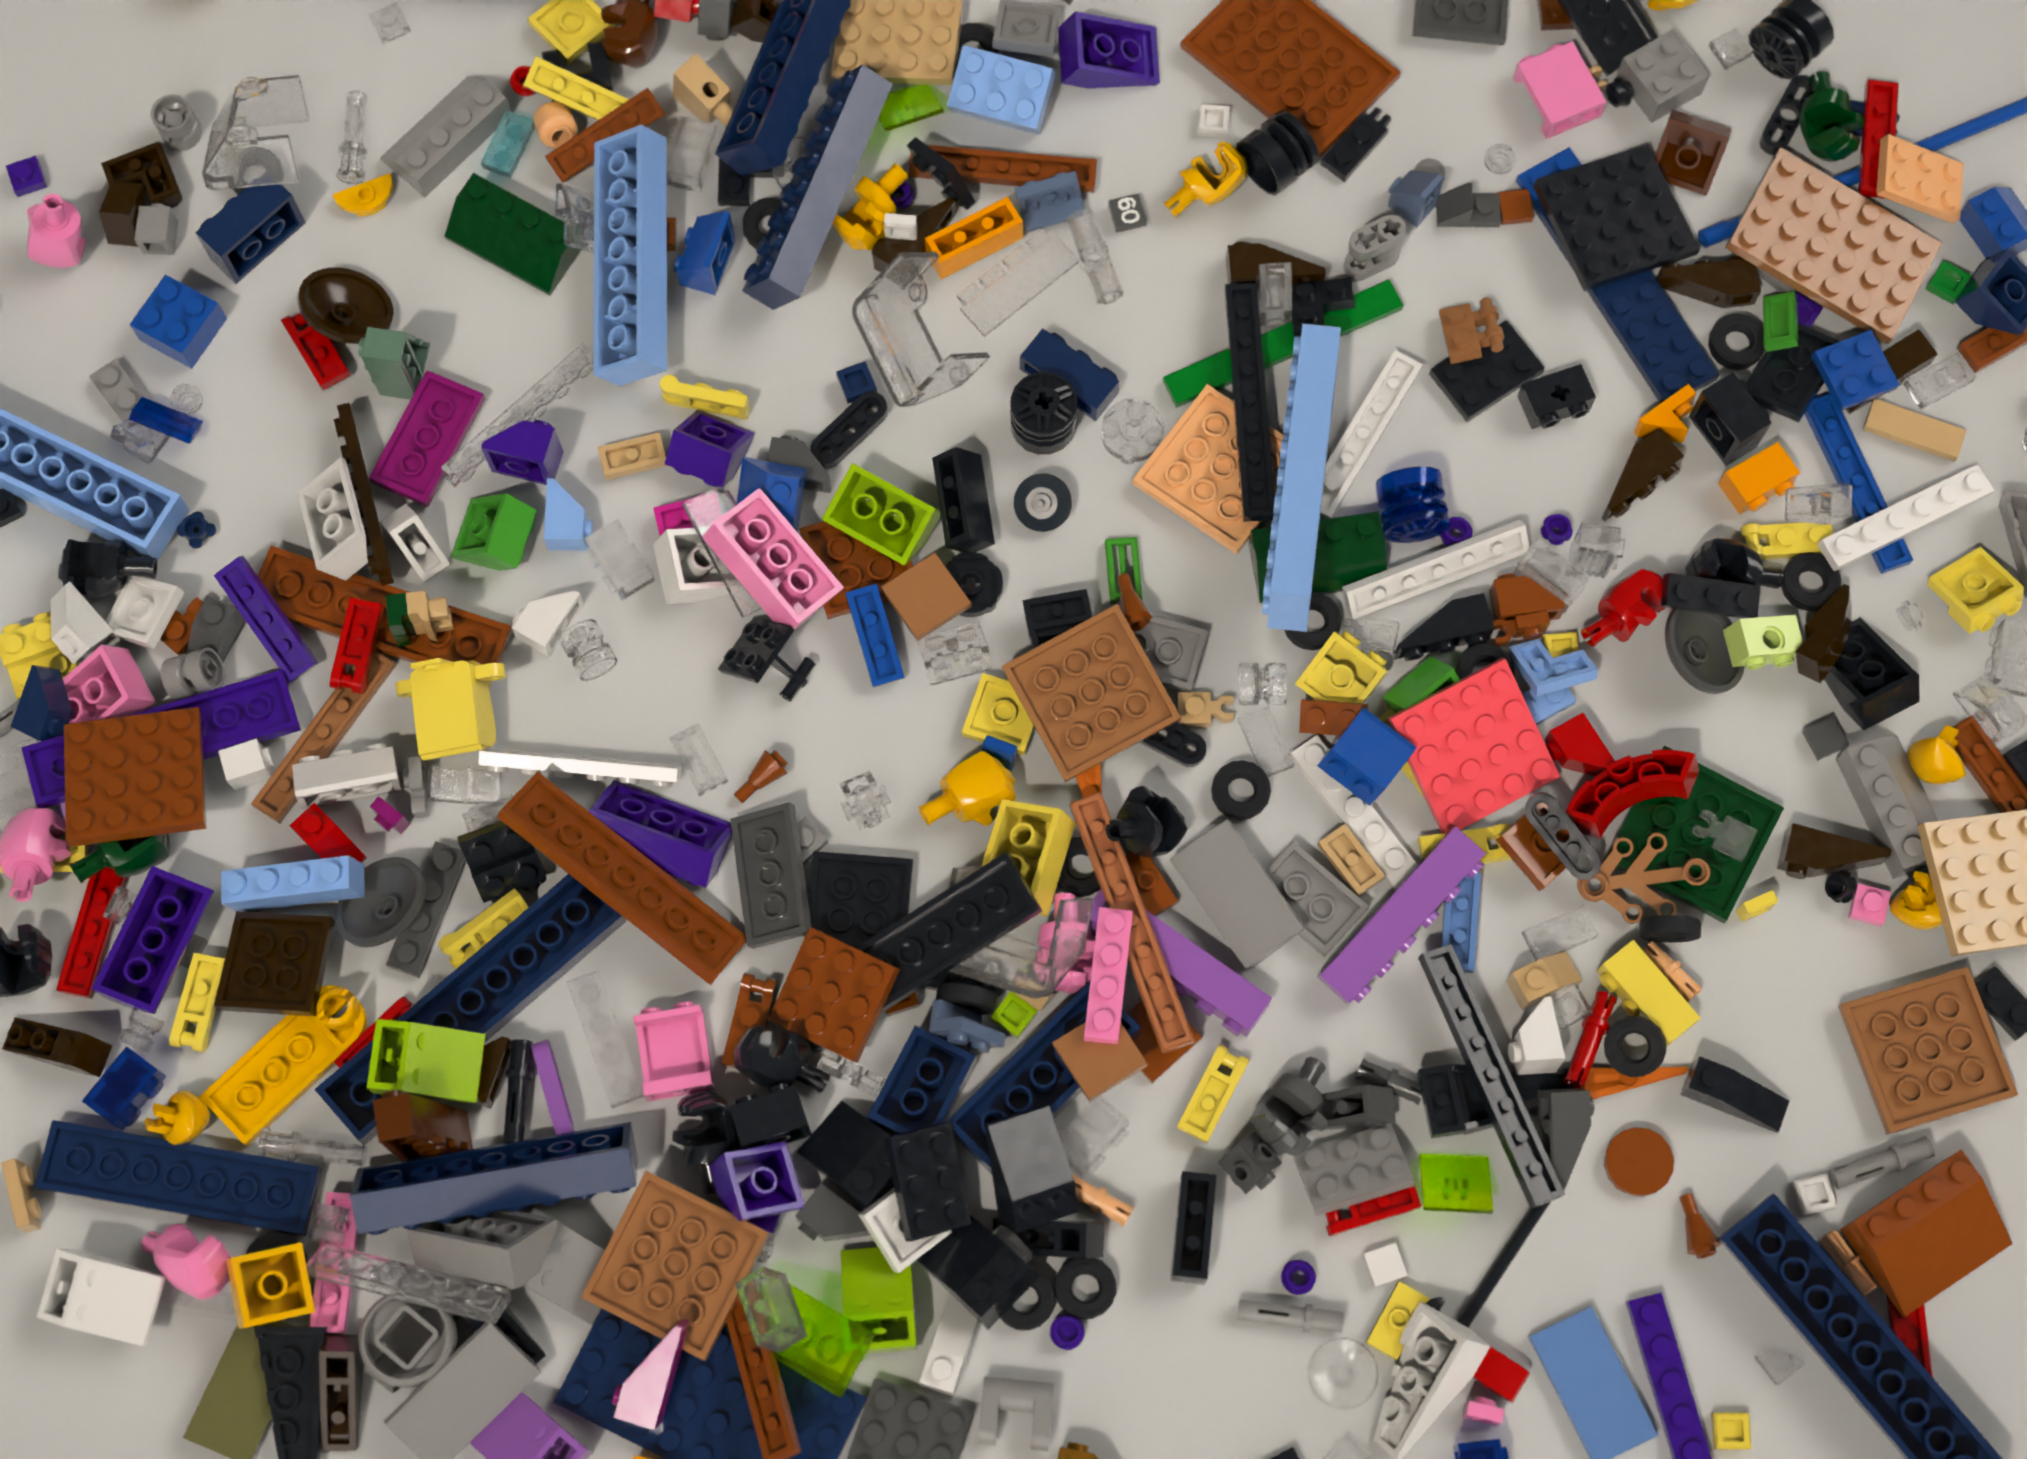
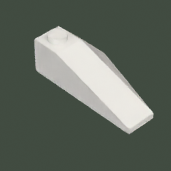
M1419 1302L1402 1332L1400 1344H1403L1399 1364L1393 1365L1391 1376L1395 1377L1390 1396L1384 1399L1373 1439L1394 1459H1402L1465 1387L1476 1373L1491 1347L1468 1327L1422 1302Z

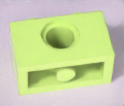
M1796 615L1739 619L1723 630L1732 667L1746 666L1747 670L1759 669L1766 666V664H1774L1776 668L1789 666L1794 663V658H1796L1795 651L1803 644Z

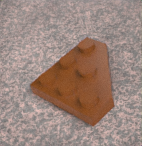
M825 521L799 528L803 540L844 587L823 606L828 620L851 613L845 592L877 584L882 603L889 602L881 591V586L913 567L912 561L904 566Z

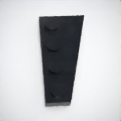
M254 1326L261 1354L259 1356L261 1368L264 1370L268 1406L271 1408L273 1419L272 1427L278 1459H320L319 1350L327 1336V1327Z

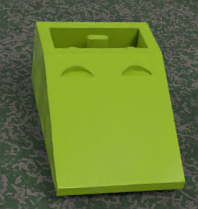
M376 1019L367 1089L374 1094L403 1090L404 1094L409 1093L427 1099L477 1103L486 1034L414 1022Z
M878 1247L841 1250L843 1318L847 1355L918 1350L911 1264L900 1273L893 1272Z

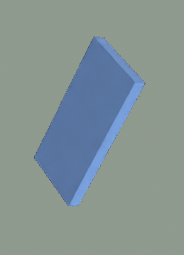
M1592 1306L1528 1337L1590 1459H1612L1658 1436Z

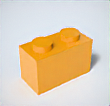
M1776 442L1727 470L1718 485L1740 515L1749 509L1752 512L1759 510L1768 503V498L1775 494L1781 497L1790 492L1795 487L1793 483L1800 474V471L1780 443Z

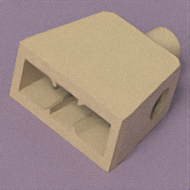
M696 53L673 74V97L706 125H711L718 119L727 127L734 110L730 106L731 90Z

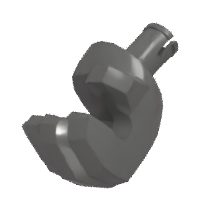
M1314 1057L1305 1059L1298 1075L1286 1073L1275 1080L1249 1118L1256 1133L1278 1154L1283 1152L1293 1156L1301 1154L1312 1142L1306 1137L1307 1133L1311 1130L1324 1131L1328 1125V1121L1321 1113L1323 1105L1322 1094L1315 1087L1326 1067L1320 1060Z

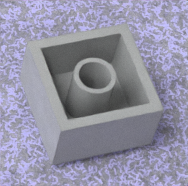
M1673 29L1625 56L1622 59L1616 77L1630 82L1634 91L1632 98L1652 123L1670 113L1672 109L1675 110L1701 95L1708 81L1709 74Z

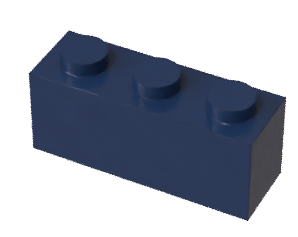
M1042 328L1020 355V370L1026 374L1051 372L1066 379L1072 385L1077 395V409L1094 421L1098 420L1119 393V380L1114 372L1106 367L1100 368L1094 364L1082 350L1075 351L1055 332L1049 333Z

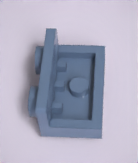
M1075 171L1058 173L1052 178L1038 182L1029 181L1015 188L1027 232L1086 216Z
M935 999L933 1001L930 1033L946 1038L950 1043L967 1046L969 1050L978 1053H989L990 1048L1004 1047L1006 1034L982 1025L981 1015L942 999Z

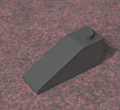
M1579 1088L1538 1090L1540 1140L1563 1191L1566 1188L1591 1127L1594 1102L1590 1096V1090Z

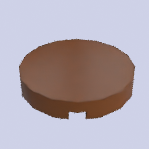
M1634 1127L1623 1130L1610 1141L1605 1152L1604 1168L1608 1179L1616 1189L1629 1195L1645 1197L1655 1194L1668 1183L1674 1169V1157L1670 1145L1661 1135L1647 1128Z

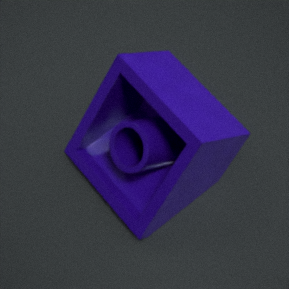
M696 410L673 430L665 464L673 467L680 474L692 475L702 479L707 485L723 488L734 478L755 433Z
M523 420L483 441L481 445L491 472L547 485V478H556L564 453L555 428L542 420H535L534 422Z
M786 1141L723 1153L709 1166L718 1199L739 1221L799 1210L805 1207Z

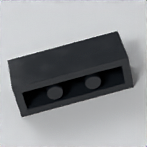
M954 447L933 457L932 461L945 547L964 553L978 552L994 545L995 540L981 454Z
M1186 1171L1181 1173L1170 1281L1205 1284L1207 1281L1217 1175Z

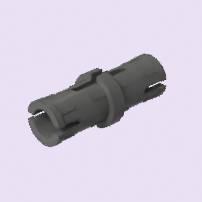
M1363 1058L1355 1079L1374 1086L1393 1088V1094L1414 1102L1416 1105H1419L1422 1099L1419 1082L1398 1074L1399 1070L1392 1068L1390 1071Z

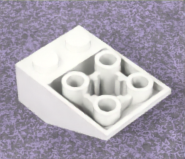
M56 1248L37 1318L63 1327L146 1346L165 1277L84 1250Z

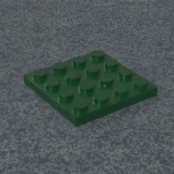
M1665 745L1662 750H1673ZM1698 763L1699 773L1688 799L1657 797L1632 805L1616 838L1626 837L1630 839L1634 847L1633 852L1628 857H1623L1616 867L1626 872L1646 846L1648 835L1653 832L1663 834L1667 839L1666 849L1657 853L1644 871L1683 866L1688 859L1700 858L1709 865L1710 877L1704 884L1698 886L1691 885L1686 880L1650 885L1725 923L1784 807ZM1659 836L1653 837L1650 841V845L1654 849L1660 848L1663 844V840ZM1620 841L1617 844V851L1619 853H1626L1628 851V842ZM1611 845V847H1610V849H1609V851H1608L1606 857H1607V856L1610 854V852L1613 850V849H1612V845ZM1699 865L1690 867L1689 874L1691 877H1698L1701 874Z

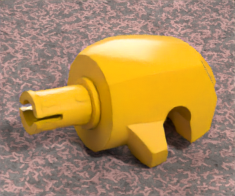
M1221 141L1217 144V149L1214 151L1220 165L1223 167V172L1220 175L1212 174L1201 156L1191 159V168L1178 172L1184 179V185L1168 200L1163 202L1168 209L1178 201L1180 202L1170 211L1176 218L1196 199L1198 201L1202 200L1208 207L1223 201L1247 177L1245 157L1230 143Z
M896 163L877 182H873L868 177L863 176L854 188V192L860 201L843 218L836 214L833 225L837 233L851 248L872 251L875 243L880 238L884 239L885 213L896 214L897 210L890 196L909 178L907 173Z
M981 751L961 762L940 779V787L943 794L924 805H920L918 807L920 815L927 825H931L936 820L953 812L961 822L976 821L983 826H988L993 823V818L990 814L993 807L1000 805L1002 799L1015 801V778L997 758L992 757L986 751Z

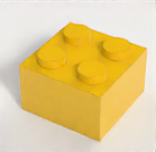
M302 1242L226 1259L239 1329L315 1312Z

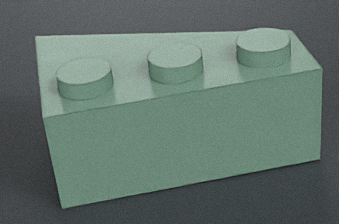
M367 327L365 338H361L359 342L358 355L362 358L365 369L368 370L371 381L375 384L380 395L411 400L423 378L431 343L423 342L422 339H417L406 332Z

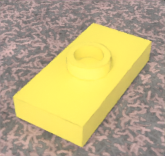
M1399 1281L1366 1344L1397 1361L1403 1349L1400 1339L1405 1326L1419 1302L1426 1303L1430 1298Z

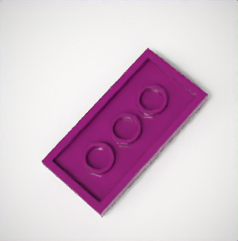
M426 370L368 478L370 482L429 507L486 399L484 394Z

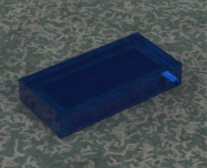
M141 397L131 410L129 420L188 444L199 433L203 423L202 420L145 397Z

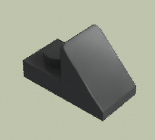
M1467 183L1440 194L1436 204L1437 227H1499L1501 223L1500 193H1472V183Z

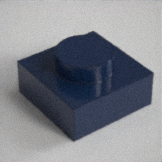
M866 361L836 371V376L847 404L854 402L863 393L877 392Z

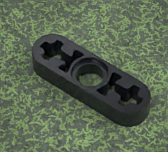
M1798 75L1790 81L1760 137L1759 144L1765 153L1775 155L1780 147L1783 149L1787 148L1799 126V110L1805 99L1813 94L1809 76ZM1802 87L1806 90L1800 101L1793 100L1799 88ZM1784 109L1792 110L1796 114V119L1794 121H1786L1781 117L1780 111ZM1778 128L1780 130H1783V132L1779 140L1775 144L1771 142V138L1774 136Z

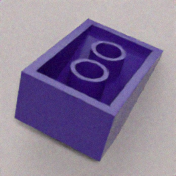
M1076 11L1058 27L1061 84L1091 89L1155 86L1160 83L1156 27Z

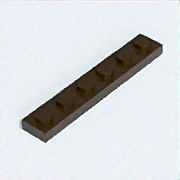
M350 403L337 405L340 418L333 420L338 438L345 437L346 445H342L340 448L346 463L352 466L353 472L349 474L353 489L358 491L360 499L357 500L361 519L364 518L366 527H364L367 547L371 546L373 555L367 556L371 575H379L381 586L394 583Z

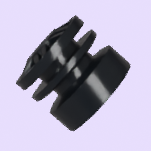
M1783 0L1773 9L1771 15L1761 20L1760 24L1751 30L1748 38L1749 46L1758 62L1771 74L1781 79L1790 80L1797 77L1802 69L1810 64L1813 58L1818 57L1832 43L1834 32L1827 15L1812 0Z
M1279 110L1270 119L1264 121L1261 124L1260 130H1253L1236 144V149L1245 157L1249 177L1259 188L1271 195L1280 193L1294 182L1295 175L1300 176L1304 174L1307 169L1313 167L1319 160L1317 146L1305 126L1296 117L1283 110Z
M1036 372L1024 377L1015 386L1010 397L1011 432L1016 442L1026 451L1038 455L1053 454L1064 449L1072 441L1077 426V395L1072 385L1062 376L1051 372Z

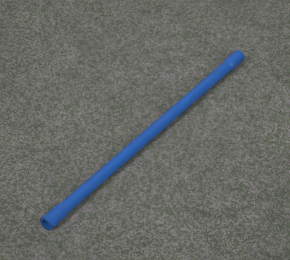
M2027 97L1914 144L1935 152L2027 113ZM1860 166L1832 178L1847 187H1851L1859 183ZM1742 215L1728 221H1721L1698 231L1701 245L1704 248H1708L1729 239Z

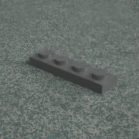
M435 841L423 870L426 880V894L423 905L413 923L396 938L386 963L388 968L420 978L466 862L462 850Z

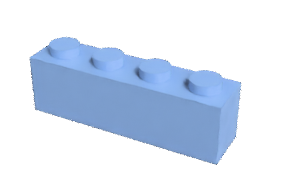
M349 855L221 871V904L234 911L247 912L365 897L364 864Z

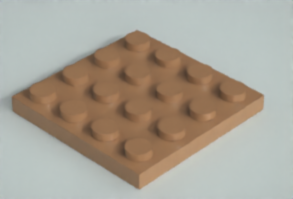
M1118 604L1002 665V670L1065 783L1181 720L1180 714Z
M1969 967L1845 1002L1838 1006L1887 1135L2019 1095Z
M645 1171L581 1298L661 1339H664L682 1319L690 1320L682 1350L707 1361L770 1233L747 1221H739L730 1212Z

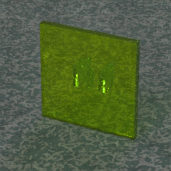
M913 84L889 92L878 120L885 132L944 113V110L929 85Z
M1419 1155L1423 1210L1493 1214L1488 1157Z

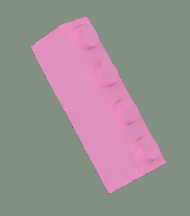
M760 488L712 523L702 536L772 621L790 626L793 630H796L844 588Z

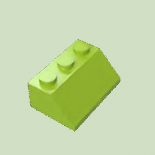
M852 463L821 520L906 566L928 541L941 514L936 508Z

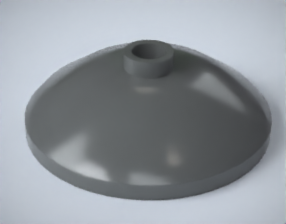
M1673 609L1665 625V645L1669 659L1678 674L1691 686L1708 694H1721L1734 688L1741 680L1745 666L1732 667L1723 633L1724 629L1733 624L1727 616Z
M388 857L370 864L364 868L365 897L338 901L335 916L336 926L339 933L349 943L358 947H374L387 943L402 934L416 919L424 902L426 880L421 869L409 859Z

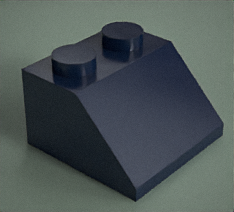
M2006 249L1982 263L1954 302L1975 324L2019 335L2027 327V268L2009 249Z

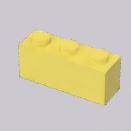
M1634 939L1604 962L1597 970L1600 975L1599 980L1609 992L1616 993L1622 1000V1008L1629 1016H1642L1652 1020L1660 1027L1666 1038V1047L1701 1019Z

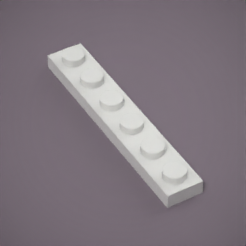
M1394 350L1326 462L1320 513L1322 519L1332 518L1420 373L1423 364Z
M1978 464L1822 539L1817 546L1835 572L1990 496L1995 490Z
M1517 520L1343 586L1342 589L1349 616L1354 620L1529 553L1530 547L1526 526L1521 520Z
M1318 735L1314 736L1291 752L1290 758L1342 825L1346 824L1384 873L1386 883L1395 892L1416 869L1418 864L1372 805L1369 806L1317 767L1328 748Z
M492 747L485 748L479 752V765H488V770L495 772H507L508 767L521 768V773L535 775L537 771L541 774V770L554 771V776L572 778L574 773L587 774L586 779L604 781L607 776L620 777L619 782L636 784L639 783V779L652 780V785L663 787L672 786V782H677L682 775V764Z

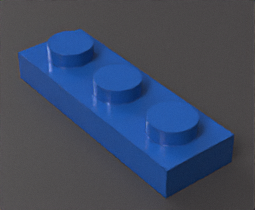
M877 584L845 592L872 687L904 679L905 677Z

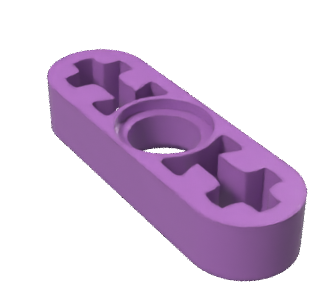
M547 1039L531 1044L556 1135L574 1132L573 1120L550 1042Z

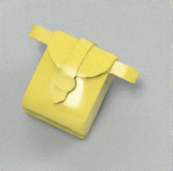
M442 658L411 663L410 668L415 670L410 674V679L398 681L395 684L397 697H412L418 755L421 756V759L425 761L493 747L496 742V726L489 688L492 681L506 678L504 663L481 665L474 660L452 662Z

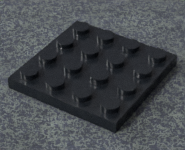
M1648 144L1538 178L1533 184L1583 291L1696 256L1700 250Z

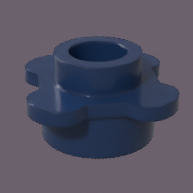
M193 512L183 519L182 523L177 527V533L180 537H185L189 541L191 548L198 549L202 546L205 539L215 535L216 527L204 519L203 513ZM195 528H199L197 533L194 532Z

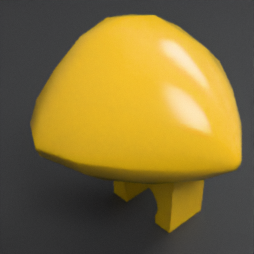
M1946 725L1937 737L1920 739L1909 747L1907 757L1919 779L1925 783L1938 785L1954 783L1966 775L1961 757L1954 749L1958 744V740L1954 739L1958 735V729Z
M1915 871L1913 874L1915 883L1908 885V887L1895 895L1889 902L1890 912L1911 928L1917 930L1937 928L1942 925V920L1931 878H1929L1928 873Z
M180 1090L169 1099L167 1106L156 1103L153 1105L154 1116L159 1117L158 1119L147 1117L144 1121L146 1130L163 1134V1138L169 1143L180 1145L197 1138L209 1124L210 1111L205 1103L194 1093Z

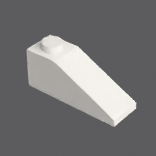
M951 1294L948 1296L919 1383L922 1387L954 1397L978 1320Z

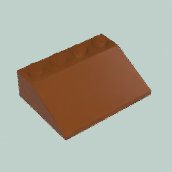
M1962 1149L1840 1229L1903 1318L2013 1244L1983 1178Z

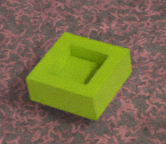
M1010 991L992 1014L991 1020L1016 1039H1019L1038 1014V1010L1014 994L1013 991Z

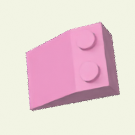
M101 645L63 678L72 709L69 724L124 717L147 710L156 702L129 649Z

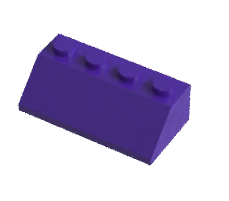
M615 780L612 781L589 810L592 815L667 874L686 880L691 885L705 888L718 872L732 838L731 822Z
M152 866L91 989L103 998L133 1010L155 1015L213 896L214 890Z

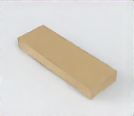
M1875 398L1871 402L1863 427V431L1954 462L1959 456L1966 429Z

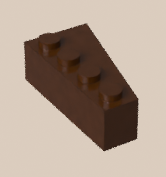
M403 1090L388 1091L382 1094V1098L373 1100L378 1142L401 1161L473 1149L468 1112L466 1110L413 1094H404Z

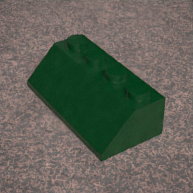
M475 173L471 175L457 195L444 235L445 239L549 296L584 248L578 229Z
M1379 511L1320 520L1312 592L1322 594L1342 592L1343 586L1387 570L1385 539ZM1271 527L1251 530L1248 542L1259 603H1263L1264 597L1263 590L1267 573Z

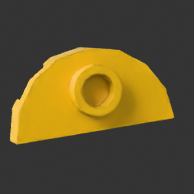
M391 173L334 193L332 197L341 210L357 214L360 217L374 215L385 208L386 202L394 191Z

